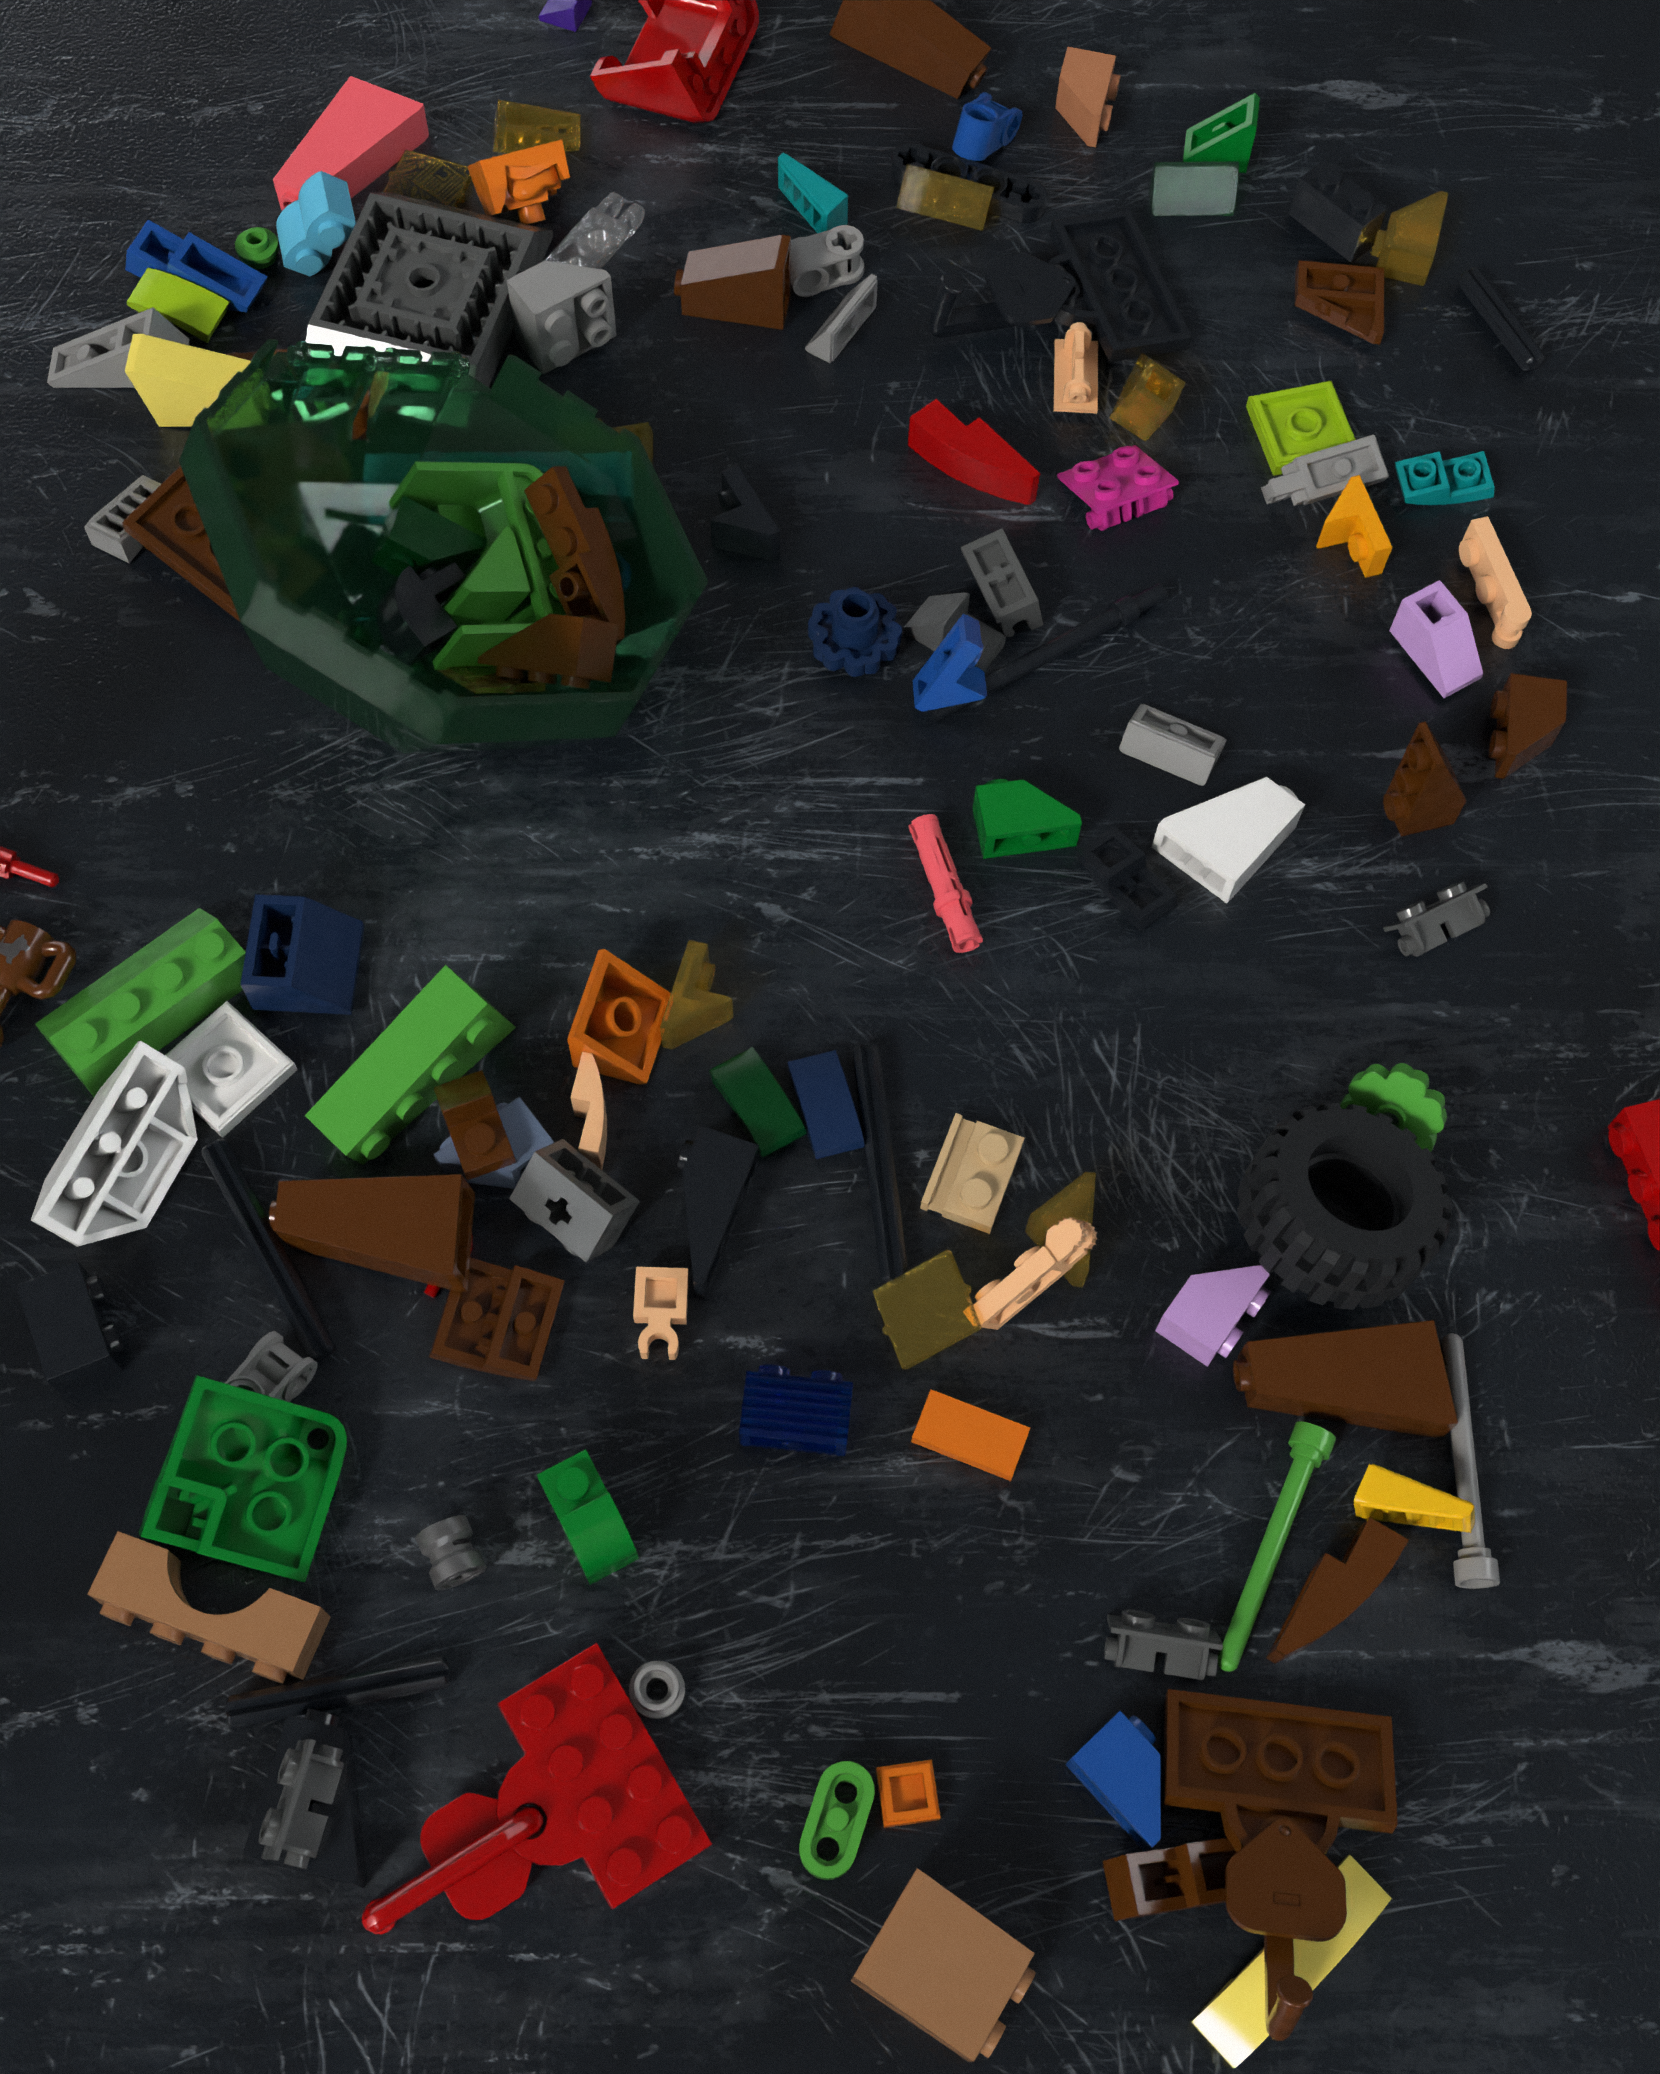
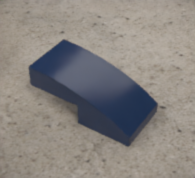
M836 1050L787 1062L789 1077L802 1111L803 1124L815 1158L819 1159L865 1147L855 1106Z

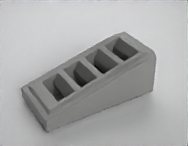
M142 475L98 511L84 526L91 544L130 564L143 545L125 532L124 529L121 532L117 531L119 527L124 528L122 522L136 509L137 504H141L146 499L144 495L147 492L152 494L161 483Z

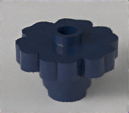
M858 587L833 591L830 595L829 603H819L814 606L812 616L808 621V636L813 641V656L822 662L826 669L836 671L844 667L848 675L852 677L862 676L864 673L874 674L878 672L881 660H893L901 643L902 627L896 622V607L887 602L882 594L874 593L869 595Z

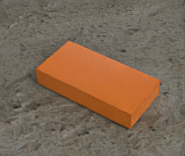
M931 1389L911 1442L1011 1481L1030 1427Z

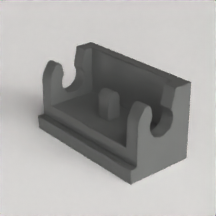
M1003 528L961 546V551L996 623H1000L1005 636H1014L1013 626L1022 620L1026 621L1031 630L1043 626L1038 598Z

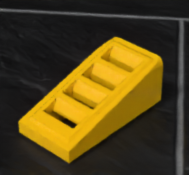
M1375 1464L1368 1465L1354 1498L1355 1514L1363 1519L1370 1517L1377 1521L1468 1533L1472 1532L1475 1525L1473 1503Z

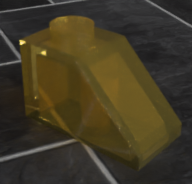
M1439 191L1392 212L1386 230H1377L1371 256L1378 257L1376 267L1384 268L1385 278L1424 286L1435 256L1448 192Z

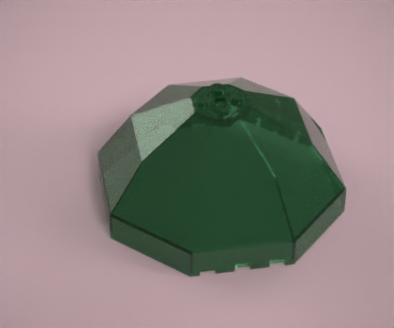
M268 339L253 355L251 363L242 372L238 371L220 390L218 398L210 407H205L195 417L179 459L240 622L265 667L404 754L525 749L615 737L641 698L649 681L658 669L669 647L708 583L705 573L640 438L626 428H623L618 433L595 418L599 410L567 390L564 396L560 395L539 381L541 372L515 355H508L490 389L468 374L470 370L469 360L467 357H462L460 352L432 351L429 360L422 361L423 356L420 350L387 347L383 352L376 351L374 346L346 345L342 355L337 356L334 355L335 350L332 344L298 341L295 346L290 345L287 352H277L274 355L279 341ZM371 384L366 440L352 439L354 419ZM415 461L524 463L536 467L543 474L553 466L567 467L584 507H598L609 533L621 575L625 605L624 639L616 644L611 682L591 680L590 689L561 685V675L557 677V685L529 681V671H525L524 681L542 691L512 692L511 690H505L508 692L493 691L491 687L501 688L500 685L502 684L462 685L460 683L500 682L499 679L496 682L491 680L485 681L489 679L486 676L469 675L468 678L470 680L480 681L468 682L466 680L461 681L459 676L458 679H452L454 678L452 675H445L440 672L444 670H435L433 660L451 637H448L439 649L411 666L401 662L396 655H390L380 648L381 645L385 646L389 652L393 653L380 633L377 623V608L383 595L398 577L372 563L371 560L385 519L393 510L390 508L389 500ZM480 554L468 567L467 570L462 571L465 575L470 570V568L475 564V562L480 558ZM496 668L447 669V670H483V669H496ZM508 679L503 680V682L506 683L510 681ZM514 683V684H512V685H513V686H516L517 688H519L518 685H520V684H522V683H517V684ZM487 687H489V689H491V690H483V691H472V690H471V689H487Z

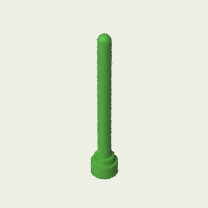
M1299 1421L1296 1422L1288 1444L1292 1447L1290 1456L1293 1458V1462L1222 1643L1223 1648L1219 1651L1218 1666L1223 1671L1231 1672L1238 1667L1314 1467L1319 1468L1323 1460H1329L1336 1437L1320 1426Z

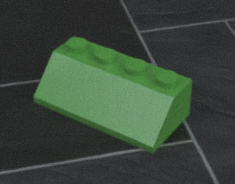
M198 908L38 1021L35 1025L93 1097H95L99 1089L137 1042L142 1041L159 1051L241 992L243 989L240 984L246 952L217 918Z

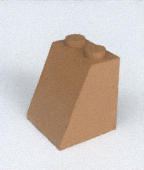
M917 1868L852 1977L851 1982L968 2062H974L979 2052L989 2058L1006 2028V2025L1000 2022L998 2018L1009 1998L1019 2004L1036 1974L1034 1970L1028 1967L1035 1953Z

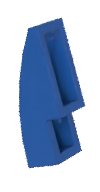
M147 220L128 248L125 270L140 278L147 268L157 269L188 280L229 301L228 310L247 313L260 293L268 277L188 232L183 240L150 220Z

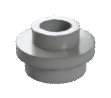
M665 1661L645 1663L635 1671L629 1685L631 1702L640 1714L651 1719H662L672 1715L679 1709L685 1696V1683L681 1673L675 1666ZM654 1681H662L668 1686L667 1695L658 1701L650 1699L647 1695V1688Z

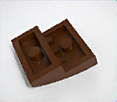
M470 1257L468 1289L466 1292L449 1290L429 1358L500 1376L535 1381L565 1280L517 1265L510 1270Z

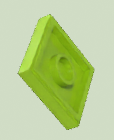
M1332 381L1248 397L1246 408L1273 476L1282 474L1281 468L1284 465L1290 464L1297 457L1356 440Z

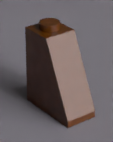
M777 235L689 251L685 268L677 269L674 283L675 296H681L682 315L783 330L791 297V236Z

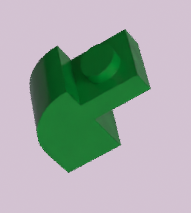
M586 1449L537 1474L538 1480L590 1585L639 1559L620 1513Z

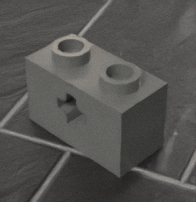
M564 1139L534 1152L509 1198L524 1211L525 1215L532 1222L543 1226L562 1242L568 1252L580 1257L585 1262L614 1247L640 1202Z

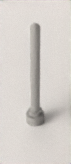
M1449 1333L1442 1339V1353L1458 1424L1451 1430L1457 1497L1473 1503L1475 1511V1525L1472 1532H1461L1463 1549L1457 1551L1458 1559L1453 1562L1455 1585L1467 1589L1489 1588L1500 1584L1498 1560L1492 1558L1491 1549L1485 1548L1463 1341L1459 1335Z

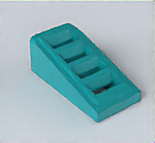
M783 152L778 157V188L817 233H821L837 226L847 225L848 194Z

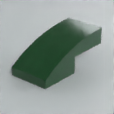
M753 1047L709 1070L713 1084L736 1113L739 1126L749 1140L759 1145V1153L762 1157L807 1134L805 1126L791 1102Z

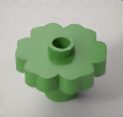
M1405 1063L1396 1064L1390 1072L1382 1065H1370L1365 1071L1353 1077L1348 1089L1349 1094L1343 1098L1340 1104L1341 1109H1346L1348 1105L1354 1104L1367 1107L1366 1113L1376 1116L1377 1113H1382L1392 1118L1391 1124L1402 1131L1406 1127L1417 1136L1415 1141L1422 1150L1428 1148L1430 1152L1436 1143L1437 1133L1443 1130L1447 1120V1113L1444 1108V1095L1439 1091L1428 1089L1429 1077L1425 1072L1414 1070Z

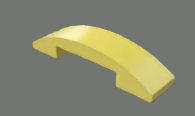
M1350 1854L1336 1866L1342 1872L1346 1883L1347 1917L1340 1933L1333 1939L1324 1942L1293 1939L1294 1975L1306 1980L1311 1986L1312 1991L1355 1945L1392 1899ZM1264 1947L1234 1979H1230L1191 2021L1232 2068H1236L1269 2036L1265 2022Z

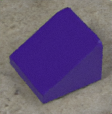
M548 0L538 16L539 21L576 32L592 6V0Z

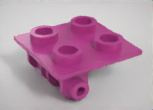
M1136 445L1120 447L1110 455L1093 461L1080 462L1072 469L1057 474V478L1091 507V511L1086 513L1087 524L1090 529L1098 528L1100 531L1120 524V518L1127 522L1132 519V514L1135 517H1140L1143 514L1166 507L1168 501L1173 499L1171 487L1179 484L1174 476Z

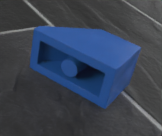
M1119 1711L1065 1765L1143 1851H1148L1161 1839L1160 1753L1152 1746L1156 1742V1738L1151 1730L1138 1717L1132 1715L1128 1719Z

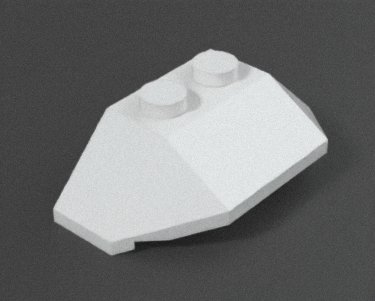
M142 1041L137 1042L99 1089L45 1178L31 1221L77 1247L147 1228L198 1140L192 1105L186 1085L185 1067Z

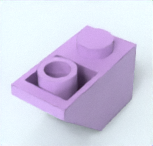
M1439 580L1402 599L1389 631L1442 697L1446 698L1481 679L1483 670L1468 613L1444 584Z
M1262 1265L1191 1275L1163 1314L1155 1331L1207 1367L1217 1353L1227 1358L1244 1333L1235 1327L1245 1312L1255 1317L1270 1295L1271 1291L1263 1286L1270 1274Z

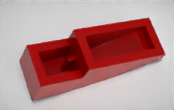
M937 399L910 417L908 446L928 463L950 477L993 496L1026 505L1036 501L1040 472L980 417L965 426Z

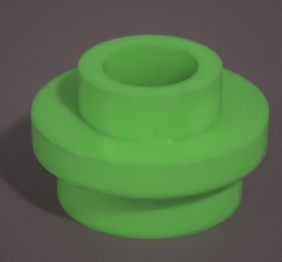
M254 227L243 231L237 237L235 249L238 257L246 265L253 269H264L275 262L279 251V243L276 235L271 230Z

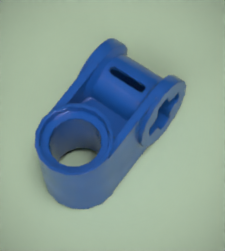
M983 92L978 98L963 106L952 144L953 151L967 160H985L989 155L1001 147L1007 146L1013 140L1021 124L1022 111L1016 107L1008 109L993 101L991 94Z

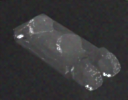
M610 192L596 208L592 207L545 261L601 269L629 236H632L636 229L639 228L644 220V208L634 203L618 219H615L622 209L623 197L615 192Z

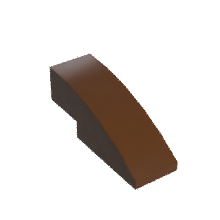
M1369 1517L1357 1529L1341 1561L1325 1553L1314 1563L1266 1659L1276 1664L1304 1650L1343 1622L1371 1596L1392 1570L1409 1539Z
M1228 1838L1187 1843L1165 1849L1130 1853L1102 1861L1114 1921L1225 1903L1226 1866L1230 1858L1237 1853Z

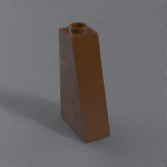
M843 0L829 34L836 40L956 99L961 96L968 86L975 89L988 71V67L984 65V62L991 47L930 0Z
M462 1174L279 1181L277 1199L272 1200L270 1204L269 1220L272 1229L290 1248L456 1292H466L468 1289L475 1192Z
M1434 1320L1248 1341L1239 1353L1238 1359L1233 1361L1235 1386L1239 1392L1245 1391L1247 1407L1432 1438L1444 1437L1458 1424Z

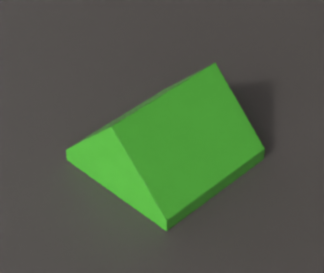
M507 526L504 527L465 575L466 578L443 605L444 610L458 626L449 637H452L461 625L504 622L531 592L514 532Z

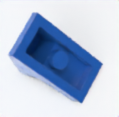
M963 613L913 679L916 709L924 712L986 698L985 673L982 669L975 666L983 652L978 620Z

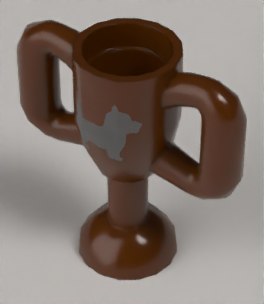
M12 920L7 928L0 925V1016L10 997L17 996L21 992H25L37 999H47L56 996L62 990L76 964V950L68 942L57 941L44 930L24 921ZM56 956L44 980L40 984L37 983L35 980L41 974L49 957ZM0 1025V1047H1L2 1044H3V1041H4V1033H3V1028H2V1026Z

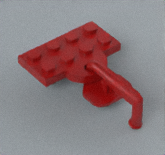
M597 1643L497 1704L525 1755L509 1769L498 1791V1799L475 1793H465L427 1818L421 1830L420 1843L422 1851L431 1867L383 1898L372 1900L362 1914V1924L367 1931L374 1934L389 1932L395 1926L396 1921L443 1891L446 1893L453 1908L461 1916L471 1920L486 1919L522 1896L526 1889L532 1862L537 1865L562 1866L583 1858L611 1909H614L712 1845ZM525 1804H533V1805L539 1807V1808L544 1812L546 1822H545V1828H544V1830H543V1832H542L541 1834H540V1831H541V1827H542V1825H543V1815H542V1813L539 1811V1809H537V1808H535V1807H526V1806H523V1805H525Z

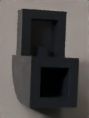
M455 562L439 571L432 566L419 576L411 566H408L401 572L379 602L377 623L380 633L405 668L439 649L458 627L441 606V603L448 600L466 578Z

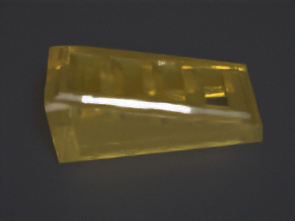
M498 99L493 124V152L511 153L561 139L563 140L565 151H579L580 114ZM566 128V134L559 133V129Z

